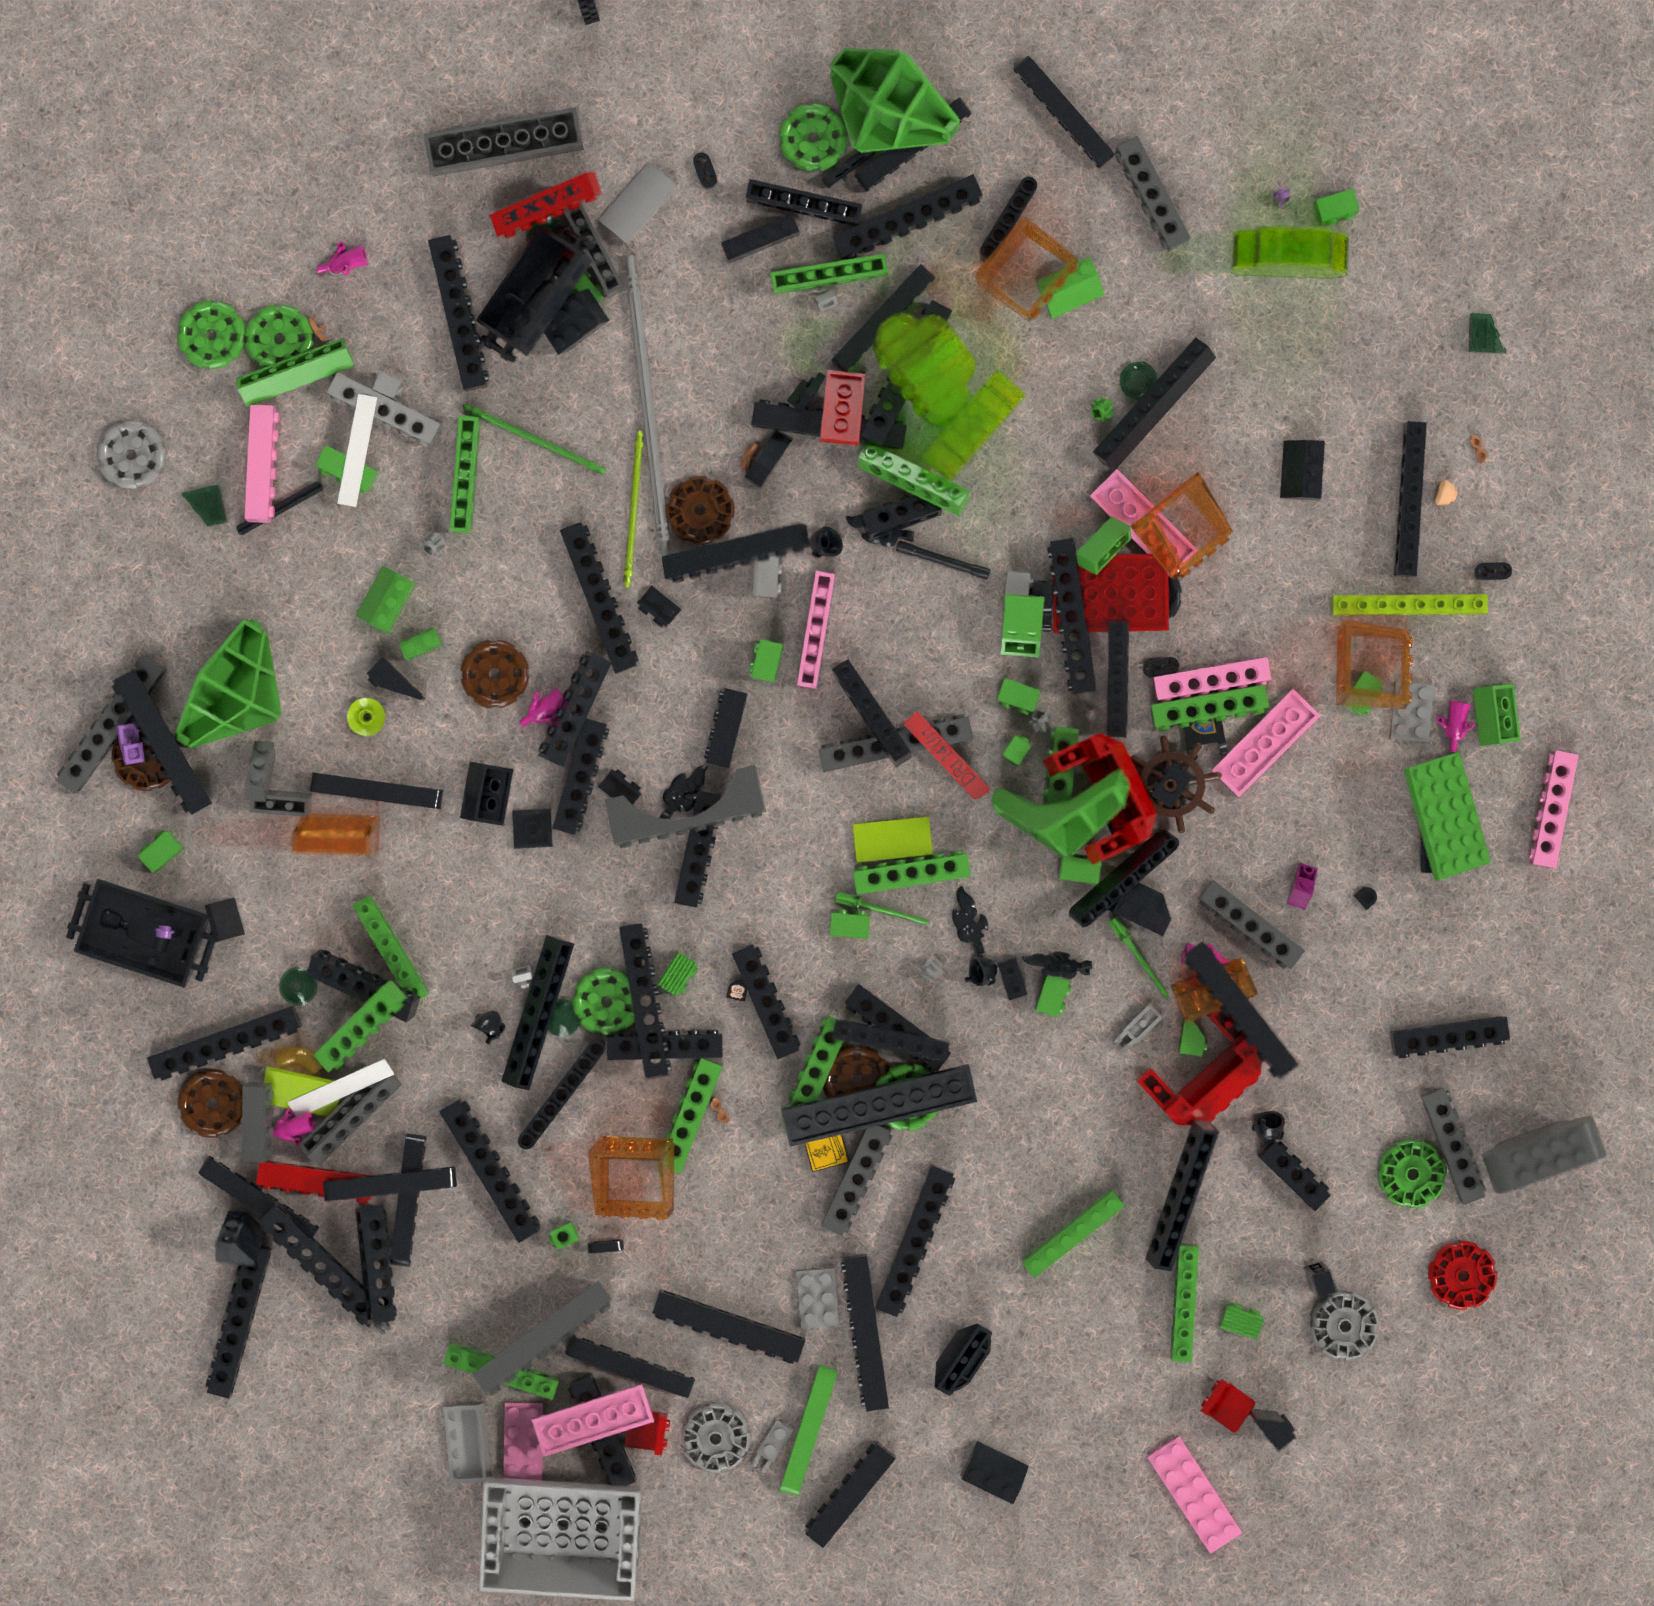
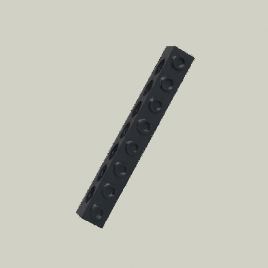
M974 174L836 234L833 236V241L842 260L854 259L857 257V253L862 251L868 253L875 249V245L880 243L882 246L892 242V238L898 235L900 238L910 234L909 230L925 228L928 226L927 222L932 220L935 222L941 221L950 212L956 214L963 210L962 207L968 204L970 207L979 204L983 194ZM964 192L966 198L959 200L956 197V193ZM945 199L949 205L946 208H942L938 205V202ZM923 207H928L931 210V214L925 216L920 210ZM911 215L914 221L912 223H905L903 217ZM890 222L894 223L896 225V229L894 231H888L885 227L886 224ZM871 230L878 232L879 236L876 239L869 238L868 233ZM853 238L860 239L861 244L858 247L851 245L850 241Z
M451 235L430 239L428 243L463 390L467 392L488 387L487 382L490 381L488 371L484 370L482 363H485L483 351L479 352L478 344H481L479 334L475 333L473 327L476 325L474 314L470 315L469 307H472L470 296H466L465 288H468L466 278L461 277L460 270L463 269L461 258H457L456 251H459L457 240H453ZM450 253L451 259L447 262L442 261L443 254ZM453 271L456 273L453 280L446 279L448 272ZM454 290L460 291V296L457 299H452L450 296ZM458 309H464L465 311L461 318L455 317V312ZM467 327L469 328L468 335L460 336V329ZM472 346L473 353L465 355V347ZM471 365L478 366V370L474 374L468 372V368Z
M931 300L929 305L925 304L921 312L924 315L921 321H916L912 329L915 332L913 337L907 338L903 346L906 348L904 354H899L895 361L897 367L895 371H890L886 379L889 383L886 388H881L877 396L880 398L878 404L872 405L868 413L871 415L869 421L865 420L860 428V431H862L861 438L882 448L952 313L951 309L934 300ZM929 319L934 320L936 325L930 327L926 324V321ZM919 336L926 337L927 342L920 343L917 338ZM916 353L919 358L912 360L909 358V354ZM906 369L910 372V375L904 377L900 374V371ZM898 386L901 388V392L894 393L891 387ZM888 402L893 408L885 410L882 404ZM880 419L884 422V425L877 427L873 421Z
M1407 421L1404 423L1394 568L1395 577L1414 578L1417 576L1427 422Z
M582 522L561 529L560 533L609 660L612 662L611 665L614 673L618 674L637 667L636 662L639 661L636 651H632L629 644L632 643L629 633H625L622 626L625 625L622 615H618L615 608H618L615 597L611 598L608 590H611L608 579L604 580L602 572L605 570L601 561L597 562L595 554H598L594 543L590 544L588 537L591 534L588 526H583ZM583 539L585 541L582 549L575 548L576 540ZM584 557L591 558L592 563L589 567L582 566L581 562ZM591 575L598 576L599 581L597 584H589L588 579ZM600 592L606 596L605 601L602 603H598L595 600L596 595ZM606 610H610L613 614L609 621H605L602 618V614ZM613 628L619 630V636L616 639H612L609 636V632ZM619 646L626 648V654L622 657L616 654V649Z
M1073 538L1050 541L1047 551L1049 558L1053 560L1050 571L1051 576L1055 577L1056 584L1053 585V591L1059 600V603L1056 604L1057 615H1061L1062 620L1059 623L1060 634H1064L1065 641L1062 642L1063 653H1067V661H1064L1066 672L1070 673V680H1067L1068 690L1072 691L1073 695L1096 692L1097 687L1075 541ZM1067 555L1068 562L1065 565H1060L1058 563L1059 556ZM1063 574H1070L1071 580L1068 584L1061 582ZM1066 593L1074 595L1071 603H1065L1064 595ZM1069 612L1076 613L1077 618L1074 622L1067 621L1066 617ZM1072 631L1079 632L1080 636L1077 641L1070 640L1069 635ZM1075 650L1082 651V658L1080 660L1073 659L1072 653ZM1084 669L1085 677L1080 680L1075 677L1076 670Z
M642 923L619 927L645 1079L651 1080L669 1076L668 1071H672L670 1059L666 1060L665 1052H669L667 1040L663 1041L662 1033H665L664 1022L659 1020V1014H662L660 1003H656L655 996L659 995L657 984H653L652 977L655 976L654 965L649 963V958H652L651 948L646 946L645 939H649L647 927L643 928ZM635 940L641 942V947L637 950L631 948V944ZM637 959H643L645 961V964L642 968H636L634 966V963ZM640 978L648 979V984L645 987L638 986L637 983ZM643 997H650V1005H641ZM648 1015L655 1018L654 1023L651 1025L644 1023V1019ZM655 1034L658 1036L655 1044L647 1042L649 1035ZM654 1053L661 1055V1060L658 1063L651 1062V1056Z
M546 935L501 1082L515 1088L530 1090L574 943Z
M295 1005L147 1057L154 1079L160 1078L163 1081L171 1078V1073L178 1071L180 1075L190 1071L189 1067L196 1065L199 1068L208 1065L207 1061L214 1058L216 1062L226 1058L225 1054L232 1052L233 1055L244 1052V1047L251 1046L252 1049L261 1046V1041L266 1039L272 1042L280 1039V1034L287 1033V1036L297 1033V1028L302 1027ZM277 1019L282 1020L284 1023L282 1030L277 1029L275 1026ZM259 1026H263L266 1029L264 1036L258 1034L257 1028ZM241 1032L246 1033L248 1036L246 1043L239 1039ZM223 1039L229 1041L230 1046L228 1049L222 1047L221 1041ZM205 1045L211 1047L212 1052L210 1055H206L203 1052ZM186 1052L193 1054L192 1062L186 1060ZM169 1058L174 1059V1068H170L167 1065Z
M460 1098L439 1112L517 1242L520 1243L540 1230L538 1226L541 1224L535 1215L532 1216L529 1212L531 1207L527 1200H522L518 1194L521 1192L515 1182L512 1184L509 1179L511 1174L507 1167H502L500 1164V1155L489 1146L491 1143L486 1133L482 1134L480 1131V1122L476 1117L473 1118L469 1112L471 1108L466 1100L462 1101ZM459 1115H463L466 1118L465 1125L458 1124L457 1117ZM474 1132L476 1134V1141H469L467 1133ZM483 1148L486 1151V1157L480 1158L477 1155V1149ZM487 1165H494L496 1173L489 1174L486 1169ZM503 1181L506 1184V1190H499L496 1186L497 1182ZM507 1198H514L516 1206L509 1207L506 1203ZM523 1214L526 1217V1222L519 1223L516 1220V1216Z
M1193 1119L1145 1258L1154 1269L1171 1271L1219 1135V1131L1210 1122Z
M931 1164L877 1301V1310L898 1317L899 1313H903L906 1306L904 1299L906 1295L910 1296L913 1288L911 1281L913 1277L917 1278L920 1267H918L920 1259L924 1260L927 1249H925L927 1241L931 1242L934 1231H932L934 1223L938 1224L941 1213H939L941 1206L945 1207L948 1200L947 1190L948 1188L952 1189L956 1178L953 1177V1172ZM941 1183L943 1189L940 1192H934L932 1190L933 1184ZM927 1201H934L936 1207L933 1210L926 1209L925 1204ZM922 1218L929 1221L928 1226L925 1228H921L918 1225V1221ZM918 1236L922 1239L920 1245L915 1246L911 1243V1239ZM907 1254L915 1257L912 1263L904 1261V1257ZM900 1272H905L908 1275L905 1281L897 1279V1275ZM898 1290L901 1293L898 1299L891 1298V1291Z
M275 1201L259 1217V1227L265 1233L269 1232L277 1245H283L287 1249V1254L292 1259L296 1258L301 1263L300 1266L305 1272L308 1273L310 1271L315 1276L314 1280L320 1286L324 1285L328 1289L331 1297L334 1299L338 1298L342 1302V1307L347 1312L351 1311L355 1314V1319L361 1325L365 1324L369 1327L371 1324H367L366 1308L360 1309L356 1305L358 1302H365L363 1284ZM277 1222L283 1223L285 1228L278 1230L274 1227V1224ZM296 1236L298 1238V1242L291 1243L289 1242L288 1237ZM309 1249L312 1254L304 1256L302 1250ZM318 1262H323L326 1267L318 1269L315 1265ZM336 1275L340 1280L334 1283L330 1281L329 1277ZM351 1289L353 1294L347 1296L343 1293V1290ZM378 1300L379 1307L383 1308L384 1305Z
M261 1246L256 1259L257 1269H253L249 1265L240 1264L237 1268L236 1276L239 1277L237 1283H234L232 1286V1302L229 1301L226 1308L228 1317L222 1323L221 1331H223V1335L216 1344V1350H218L217 1357L212 1359L210 1367L213 1368L212 1375L208 1376L205 1385L208 1387L207 1393L227 1399L233 1394L273 1248ZM245 1278L251 1279L252 1287L245 1286ZM239 1297L247 1299L246 1306L239 1303ZM235 1315H239L242 1318V1324L235 1323ZM229 1334L236 1335L237 1342H231ZM225 1352L232 1355V1361L224 1359ZM219 1371H224L227 1374V1379H221L218 1375Z

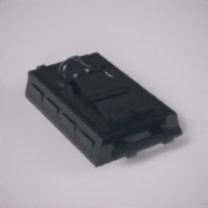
M559 223L556 227L558 230L556 235L540 225L475 320L490 331L487 336H481V342L488 349H493L499 353L505 361L512 363L516 361V356L513 354L514 349H517L525 356L529 355L593 261L582 252V249L585 248L591 250L593 243L586 236H580L574 232L568 225ZM569 237L575 241V244L572 246L564 241V239ZM498 337L506 342L504 348L496 343Z
M97 879L93 893L90 895L91 884L83 883L82 889L77 895L78 901L71 922H68L67 925L68 932L66 938L73 940L76 931L80 932L73 952L183 988L188 984L193 970L198 971L195 980L203 981L205 973L208 972V963L215 945L212 930L210 933L206 932L209 923L207 914L101 879ZM87 900L90 902L81 926L78 923ZM159 925L171 927L170 931H174V933H172L171 939L156 937L155 929H159ZM206 939L208 941L201 962L197 964L195 962L202 941Z

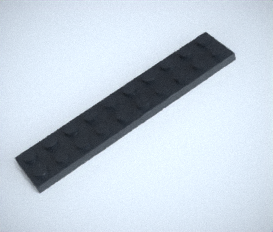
M966 1064L782 1108L781 1111L791 1147L978 1101L970 1066Z

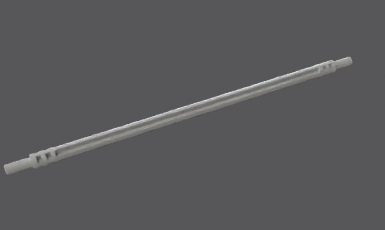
M628 255L626 256L628 270L626 278L657 539L660 542L661 556L669 555L667 542L669 541L638 274L635 273L634 256Z

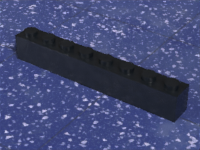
M1195 337L1096 447L1093 453L1103 465L1114 472L1216 359L1208 345Z
M759 399V402L754 403L752 427L817 437L821 436L823 409L816 408V411L808 410L809 407H806L802 412L797 408L789 407L790 404L778 402V405L770 404L771 401ZM861 415L860 428L865 420L869 421V419H865V415ZM880 419L873 421L877 427L884 425V422ZM895 421L882 447L903 450L907 425H903V421ZM860 431L859 443L867 444L868 442L872 444L871 442L861 438L862 431Z
M798 522L662 556L661 558L665 579L671 580L673 583H680L687 577L696 579L700 578L701 574L704 573L707 575L716 574L720 569L725 571L733 570L736 565L749 566L752 565V561L756 560L758 562H765L770 560L769 557L781 558L787 556L789 552L802 553L805 548L811 546L807 524Z
M133 669L113 680L114 685L111 686L117 696L121 695L124 700L121 703L127 713L131 712L133 716L131 721L135 728L141 729L143 733L141 738L146 746L150 745L153 752L151 755L156 763L160 762L163 769L160 771L166 780L170 779L173 784L170 788L174 795H179L183 801L180 805L184 812H189L190 815H193L212 804L135 670Z
M1204 941L1184 955L1186 960L1183 962L1190 971L1193 969L1196 972V979L1202 986L1204 984L1207 986L1209 996L1213 1001L1217 1000L1221 1004L1219 1008L1226 1017L1228 1015L1231 1017L1233 1027L1237 1032L1242 1031L1245 1035L1244 1041L1250 1048L1253 1046L1256 1049L1257 1058L1262 1063H1267L1270 1067L1267 1070L1274 1079L1277 1077L1281 1080L1299 1066L1296 1059Z
M867 1254L844 1257V1262H841L842 1274L846 1273L847 1281H844L845 1293L849 1292L850 1300H846L848 1312L852 1311L853 1318L849 1319L850 1330L855 1331V1338H852L853 1350L857 1349L858 1357H855L856 1369L860 1368L861 1376H857L859 1388L863 1387L864 1395H860L861 1405L866 1407V1412L889 1409Z
M660 1289L652 1312L660 1320L666 1321V1319H670L678 1326L684 1327L688 1325L692 1327L693 1331L699 1333L703 1331L709 1332L713 1338L721 1339L723 1337L728 1339V1342L731 1344L739 1345L741 1343L747 1345L746 1348L749 1350L757 1351L759 1349L765 1351V1355L773 1358L775 1356L782 1357L783 1361L790 1364L798 1363L806 1339Z

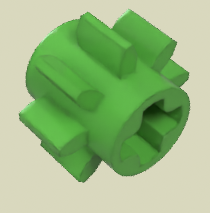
M1099 397L1090 404L1092 407L1090 413L1095 420L1101 419L1102 422H1105L1114 415L1112 412L1114 406L1109 399L1103 400L1102 397Z

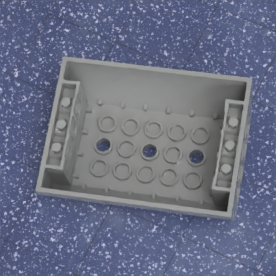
M486 1477L483 1493L480 1591L634 1601L639 1563L642 1487ZM526 1517L530 1520V1523L524 1525L520 1522V1519ZM560 1520H566L569 1523V1525L567 1527H561L558 1524V1522ZM603 1522L607 1525V1528L601 1530L597 1527V1524Z

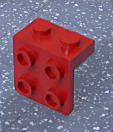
M1218 1380L1212 1387L1213 1393L1211 1396H1207L1201 1403L1202 1409L1200 1411L1207 1416H1211L1231 1432L1236 1433L1255 1407L1256 1402L1227 1380Z
M651 1411L654 1422L627 1430L625 1445L630 1448L652 1450L654 1455L662 1456L663 1450L667 1451L668 1439H665V1432L669 1431L671 1420H667L668 1413Z

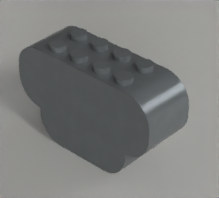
M1592 1116L1580 1117L1570 1121L1563 1120L1501 1141L1495 1145V1148L1481 1154L1495 1193H1506L1593 1163L1607 1155L1594 1117Z

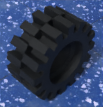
M578 0L585 25L600 21L594 0Z

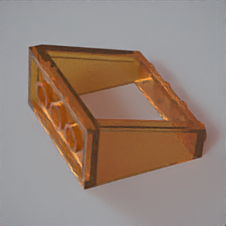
M1023 216L974 276L978 286L1030 322L1032 318L1036 319L1039 316L1041 307L1052 300L1054 297L1053 293L1064 286L1068 275L1075 273L1079 267V262L1074 254ZM1030 238L1067 265L1027 311L990 282L1026 239Z
M1198 472L1130 526L1173 580L1179 576L1183 579L1191 572L1189 569L1191 566L1195 568L1204 561L1202 557L1205 555L1207 557L1211 556L1217 551L1215 547L1218 544L1222 547L1230 540L1228 536L1233 533L1204 479ZM1183 493L1189 497L1218 533L1215 538L1184 563H1182L1156 518L1158 513Z
M1343 620L1337 632L1336 705L1406 709L1408 704L1412 702V692H1409V685L1412 684V673H1409V667L1412 666V655H1409V648H1412L1413 638L1410 637V630ZM1351 636L1402 639L1401 695L1350 687Z
M310 814L308 817H301L292 832L291 853L379 854L380 816Z
M601 1136L588 1151L595 1215H601L605 1218L620 1216L621 1218L667 1219L674 1211V1139ZM609 1159L658 1161L662 1202L609 1200Z

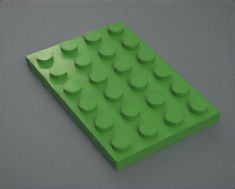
M1460 752L1403 769L1434 880H1443L1491 863Z

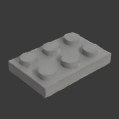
M1395 682L1390 739L1429 742L1434 685Z
M835 1268L796 1271L801 1329L839 1326Z

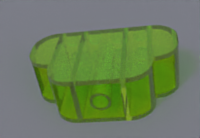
M1264 226L1258 227L1255 230H1238L1232 233L1231 274L1321 279L1343 278L1348 275V234L1334 232L1328 228Z
M896 314L886 320L879 327L872 344L873 352L878 359V365L882 370L886 369L890 374L889 379L894 385L900 387L902 396L905 400H910L914 405L912 408L918 416L921 415L926 422L934 426H944L951 423L961 414L969 401L967 384L976 369L973 355L950 325L939 316L930 315L917 321L910 315Z
M999 369L996 370L931 443L921 458L948 482H952L1006 423L1027 397V394Z

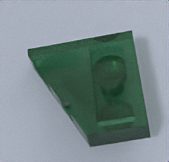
M1471 313L1468 352L1506 354V348H1503L1501 344L1500 334L1494 326L1491 314Z
M219 485L182 493V496L189 502L208 527L228 523Z

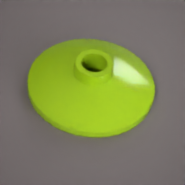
M372 698L356 700L351 704L347 712V721L350 728L362 736H371L378 733L384 726L386 719L383 706ZM366 713H369L371 716L368 721L364 719Z

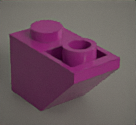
M1299 862L1289 891L1287 904L1306 909L1313 896L1317 868Z

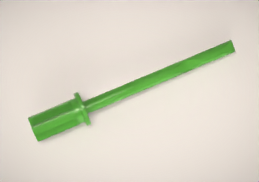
M837 892L835 903L856 908L855 910L857 911L860 906L895 917L906 918L920 924L930 923L928 920L920 917L906 915L899 911L861 901V896L856 897Z
M1117 916L1110 919L1108 924L1120 939L1119 943L1125 941L1146 973L1153 979L1161 994L1168 998L1169 995L1166 989L1155 977L1149 965L1129 939L1132 933L1126 930Z

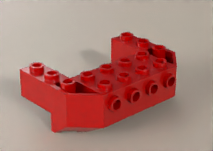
M1098 733L1042 760L1050 778L1081 764L1092 787L1117 770H1122L1124 776L1128 779L1130 788L1125 800L1126 805L1109 820L1114 833L1084 847L1092 865L1150 838L1157 812L1124 743Z
M1220 1003L1206 1016L1232 1044L1175 1095L1150 1067L1135 1079L1176 1125L1191 1126L1193 1119L1211 1123L1220 1111L1226 1110L1230 1106L1229 1103L1233 1099L1239 1098L1244 1093V1090L1248 1086H1252L1261 1075L1262 1062L1256 1056V1049L1253 1046L1250 1048L1243 1039L1245 1035L1242 1031L1237 1032L1231 1024L1233 1022L1229 1015L1226 1017L1220 1010Z

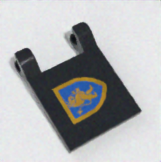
M1205 705V711L1213 714L1215 711L1212 705ZM1193 708L1186 709V714L1189 717L1196 715ZM1210 719L1207 724L1197 725V722L1189 723V727L1184 728L1188 754L1197 742H1200L1202 745L1218 742L1219 754L1226 755L1228 753L1222 721L1216 722V719Z

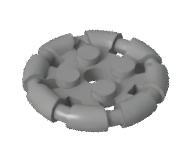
M127 420L122 424L116 423L103 434L104 438L97 447V461L100 462V470L108 481L118 484L120 488L138 489L139 486H147L158 478L161 468L165 465L166 448H163V439L153 427H148L141 421ZM127 430L129 436L123 437L121 432ZM140 432L145 433L144 439L138 437ZM111 440L116 442L113 445V449L108 447ZM155 445L156 450L151 452L149 446ZM133 449L136 451L137 456L134 460H129L127 452ZM112 458L114 464L109 465L107 459ZM150 460L155 463L152 470L147 468ZM119 471L125 473L123 478L117 476ZM141 473V478L136 479L134 474Z
M1345 1291L1332 1293L1333 1296L1325 1299L1322 1303L1319 1302L1312 1313L1311 1319L1313 1320L1310 1331L1313 1341L1316 1345L1320 1346V1351L1333 1359L1344 1358L1345 1360H1353L1363 1356L1367 1349L1370 1350L1377 1340L1379 1334L1377 1333V1327L1379 1326L1378 1314L1375 1308L1369 1305V1301L1360 1294L1354 1292L1350 1294L1345 1293ZM1344 1301H1350V1307L1344 1306ZM1333 1305L1336 1309L1331 1310L1329 1313L1327 1308ZM1362 1308L1366 1312L1363 1316L1358 1312ZM1320 1320L1326 1321L1325 1327H1320ZM1343 1321H1348L1350 1323L1349 1330L1342 1331L1340 1324ZM1365 1325H1370L1369 1331L1365 1332ZM1328 1336L1332 1340L1330 1343H1326L1324 1340ZM1361 1339L1363 1343L1357 1347L1354 1343ZM1340 1345L1346 1346L1345 1351L1339 1350Z
M713 1403L704 1408L701 1406L690 1414L687 1424L682 1428L681 1443L684 1444L685 1455L692 1464L702 1467L704 1471L719 1473L724 1469L730 1470L744 1459L743 1455L749 1449L750 1432H748L746 1427L748 1424L737 1410L733 1411L728 1408V1405ZM712 1413L714 1419L707 1420L706 1415ZM724 1415L731 1418L729 1423L726 1420H722ZM695 1424L700 1426L698 1432L693 1430ZM739 1428L740 1434L735 1436L734 1430ZM717 1433L721 1436V1441L713 1443L710 1440V1436ZM697 1441L698 1447L693 1448L691 1442ZM733 1445L739 1447L737 1452L731 1451ZM703 1453L710 1456L708 1461L701 1459ZM725 1456L726 1461L719 1463L718 1458Z

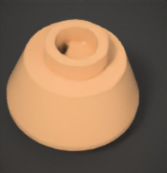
M1442 480L1437 487L1434 502L1437 505H1448L1451 501H1455L1458 491L1455 490V486L1449 481Z

